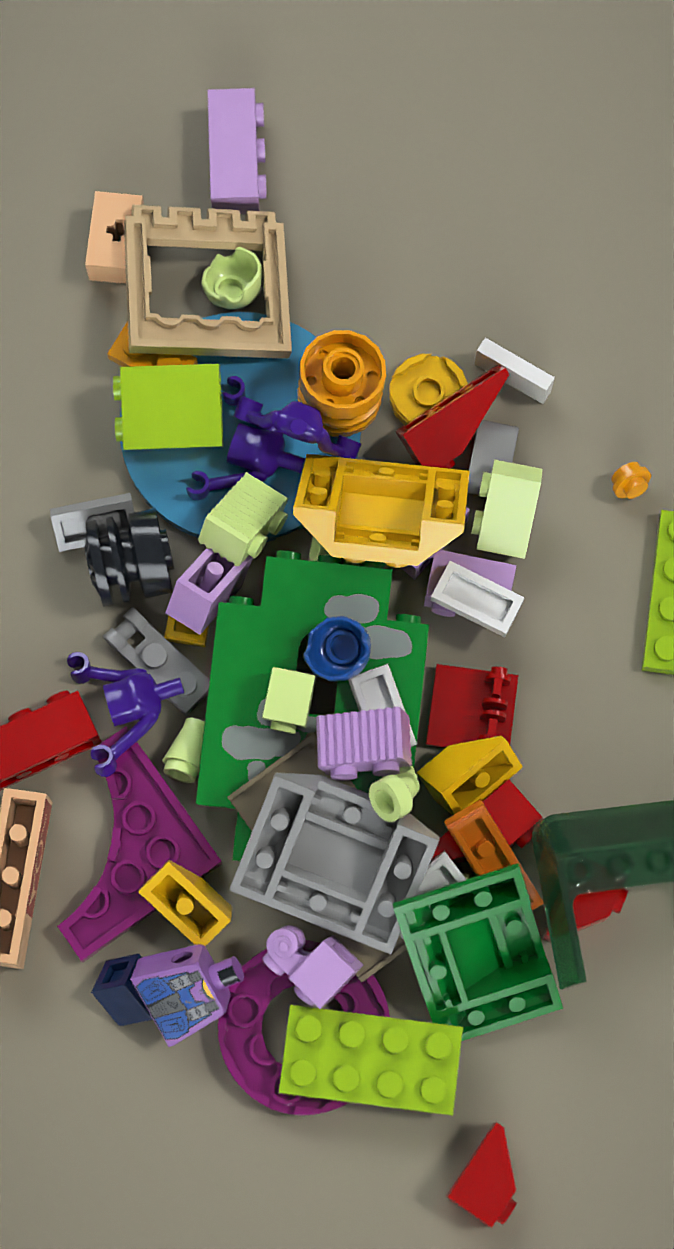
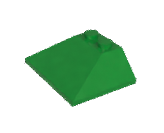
M518 863L392 904L432 1023L463 1027L461 1041L564 1009L530 906V898Z

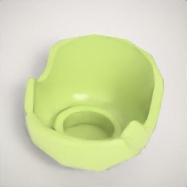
M237 247L231 256L217 254L211 265L203 272L202 289L213 305L226 309L243 308L253 302L260 294L263 279L262 266L256 254L243 247Z

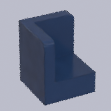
M139 953L106 960L91 991L119 1026L153 1020L131 981L137 960L142 958Z

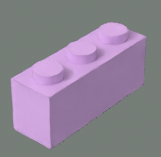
M255 88L208 90L212 209L240 210V214H246L247 210L259 211V199H267L266 175H258V163H265V139H257V127H264L263 103H256Z

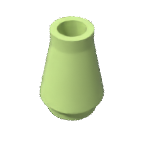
M196 718L185 719L182 729L162 760L165 764L163 772L168 777L184 783L195 782L200 769L204 721Z

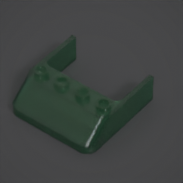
M674 800L552 814L543 818L535 825L532 832V842L560 990L569 989L587 982L573 910V901L577 895L674 882Z

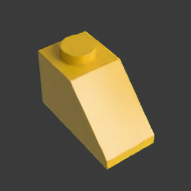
M502 736L449 745L416 773L433 799L450 814L455 815L480 799L483 802L522 769L523 766L507 740Z
M168 860L138 891L194 945L201 944L206 946L231 921L232 906L203 878L171 860Z

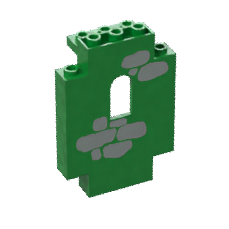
M277 551L276 557L266 556L261 606H254L253 598L229 596V603L219 602L196 805L235 809L227 798L229 795L294 749L297 744L306 738L308 733L317 731L316 717L318 715L309 714L306 728L297 727L295 734L270 729L271 721L264 720L262 716L272 668L297 671L301 641L312 629H315L318 624L329 617L345 616L359 622L370 636L371 651L369 661L361 673L386 664L389 665L417 742L429 624H421V616L396 614V621L387 620L393 570L384 569V562L365 561L360 563L359 566L343 564V558L332 557L331 555H318L317 562L301 560L302 554L298 552ZM338 681L334 714L350 713L352 711L359 712L349 681ZM417 745L412 746L410 749L412 754L411 761L413 768L415 765ZM373 770L357 772V778L351 780L356 789L369 794L370 786L383 777L374 775ZM238 812L232 857L234 861H241L252 833Z

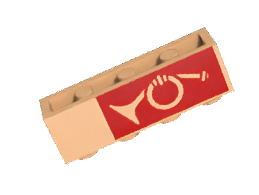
M4 788L0 808V966L24 969L53 803L45 793Z

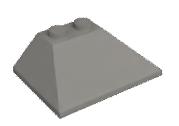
M275 773L229 890L392 954L401 933L392 904L417 895L440 838L410 813L395 822L383 820L374 811L368 793L323 775Z

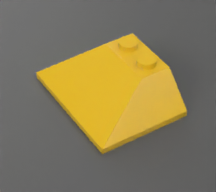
M307 454L293 506V515L332 557L343 558L351 563H362L365 561L384 562L388 566L397 568L407 565L418 566L464 533L470 471Z

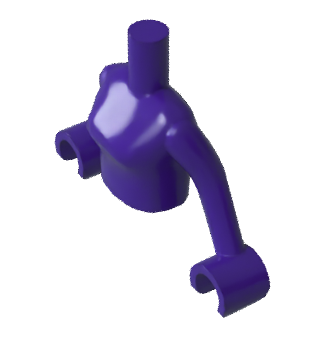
M230 376L227 378V383L232 387L238 388L240 391L234 395L222 392V398L228 405L236 406L240 396L245 397V385L241 378ZM243 423L238 424L229 447L226 463L249 470L250 472L247 473L261 482L271 477L278 466L300 474L302 473L306 458L284 451L285 439L283 433L278 431L275 426L264 429L256 425L258 428H254ZM194 471L191 474L192 478L204 483L205 486L200 490L187 487V494L193 500H203L209 495L210 491L233 488L246 472L208 478L202 471Z
M240 396L233 417L253 425H258L264 429L275 426L278 431L293 439L310 444L317 443L320 451L331 454L333 457L356 459L362 444L339 435L336 444L332 443L327 430L323 428L321 413L316 408L299 401H292L281 410H274L262 415L260 412L264 404Z
M74 652L67 658L69 667H83L70 673L73 681L78 684H84L92 678L113 682L103 685V690L114 726L138 721L110 748L106 745H97L91 750L93 760L108 759L103 764H97L94 770L101 777H109L116 771V760L155 725L161 713V700L184 694V689L180 678L156 684L154 678L145 669L112 670L93 667L87 655L81 652Z

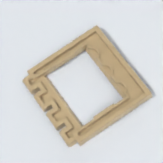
M132 205L131 216L126 215L124 221L129 353L289 359L292 352L284 223H276L275 212L247 210L245 221H241L240 210L208 208L206 219H201L200 208L168 207L167 217H162L161 206ZM147 246L231 250L243 247L247 250L263 251L262 271L267 318H261L260 321H242L239 317L221 316L219 320L201 319L199 315L161 318L159 314L150 313L149 295L152 293L151 258L147 256Z

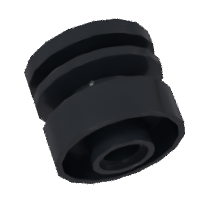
M155 508L129 513L127 533L120 534L113 517L106 518L109 536L102 538L97 520L86 522L85 555L92 585L96 588L103 607L114 605L112 586L119 585L124 603L130 602V582L139 581L146 598L173 592L169 570L174 569L168 535L166 529L160 530Z

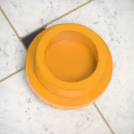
M638 462L627 463L612 475L613 492L618 498L634 499L647 490L651 473L646 467H641Z

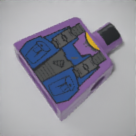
M201 944L142 957L137 960L131 977L133 985L168 1047L176 1045L221 1017L227 1010L231 995L228 987L244 980L242 967L236 957L233 956L215 964L206 946Z

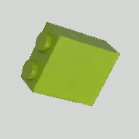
M220 364L120 367V376H113L114 400H121L122 417H115L116 442L123 441V450L224 446Z

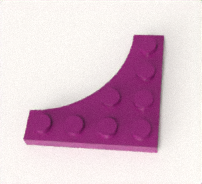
M125 726L99 745H106L110 748L129 731L128 728ZM138 742L116 760V771L111 776L106 777L113 804L114 827L107 856L108 861L102 876L83 903L57 926L82 962L88 960L157 911L138 891L168 860L201 878L223 864ZM105 758L97 761L99 762V764H103L108 759Z

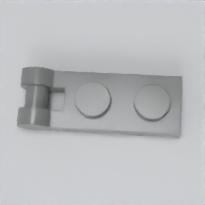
M131 607L123 615L125 620L116 629L111 628L103 638L134 668L145 669L154 678L156 684L180 678L184 694L167 699L187 716L208 695L210 680L151 626L136 609ZM137 631L145 639L134 649L127 640Z

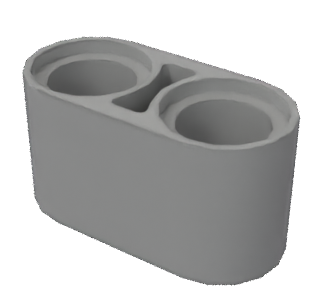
M482 420L477 428L469 468V494L479 495L483 472L492 473L494 460L512 463L519 427Z

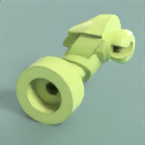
M412 765L400 767L399 774L382 776L383 778L370 786L369 799L377 815L387 822H395L409 814L412 810V799L419 792L418 776Z

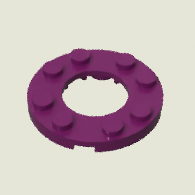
M305 940L303 950L313 952L321 942ZM265 949L242 966L244 980L228 987L231 994L226 1012L218 1018V1039L224 1062L238 1085L250 1097L270 1109L300 1116L318 1115L336 1110L349 1102L279 1093L282 1064L277 1062L266 1048L262 1036L263 1015L271 1000L283 990L296 985L289 979L290 976L286 972L283 975H278L263 961V957L267 953V949ZM355 974L334 997L342 1006L343 1012L390 1017L385 995L374 975L361 982Z

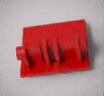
M436 664L426 745L446 748L449 745L496 736L504 737L510 745L519 675L508 674L507 668L493 666L491 671Z

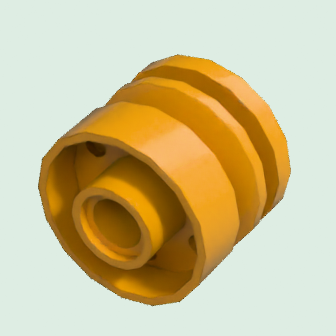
M350 330L330 331L318 336L306 347L300 361L297 389L298 401L320 411L323 428L327 430L329 436L354 435L365 430L376 419L381 406L386 380L385 359L379 347L365 335Z

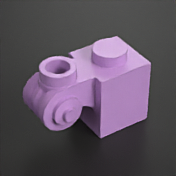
M287 925L275 930L267 939V953L263 957V961L278 975H283L286 972L290 976L289 979L296 985L294 987L295 993L310 1006L315 1004L319 1009L324 1007L364 966L333 935L323 940L313 952H306L303 950L305 936L300 928Z

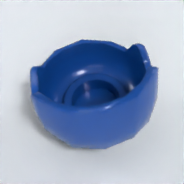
M348 617L326 618L309 632L304 659L314 674L329 681H348L359 675L369 661L371 651L370 636L359 622Z

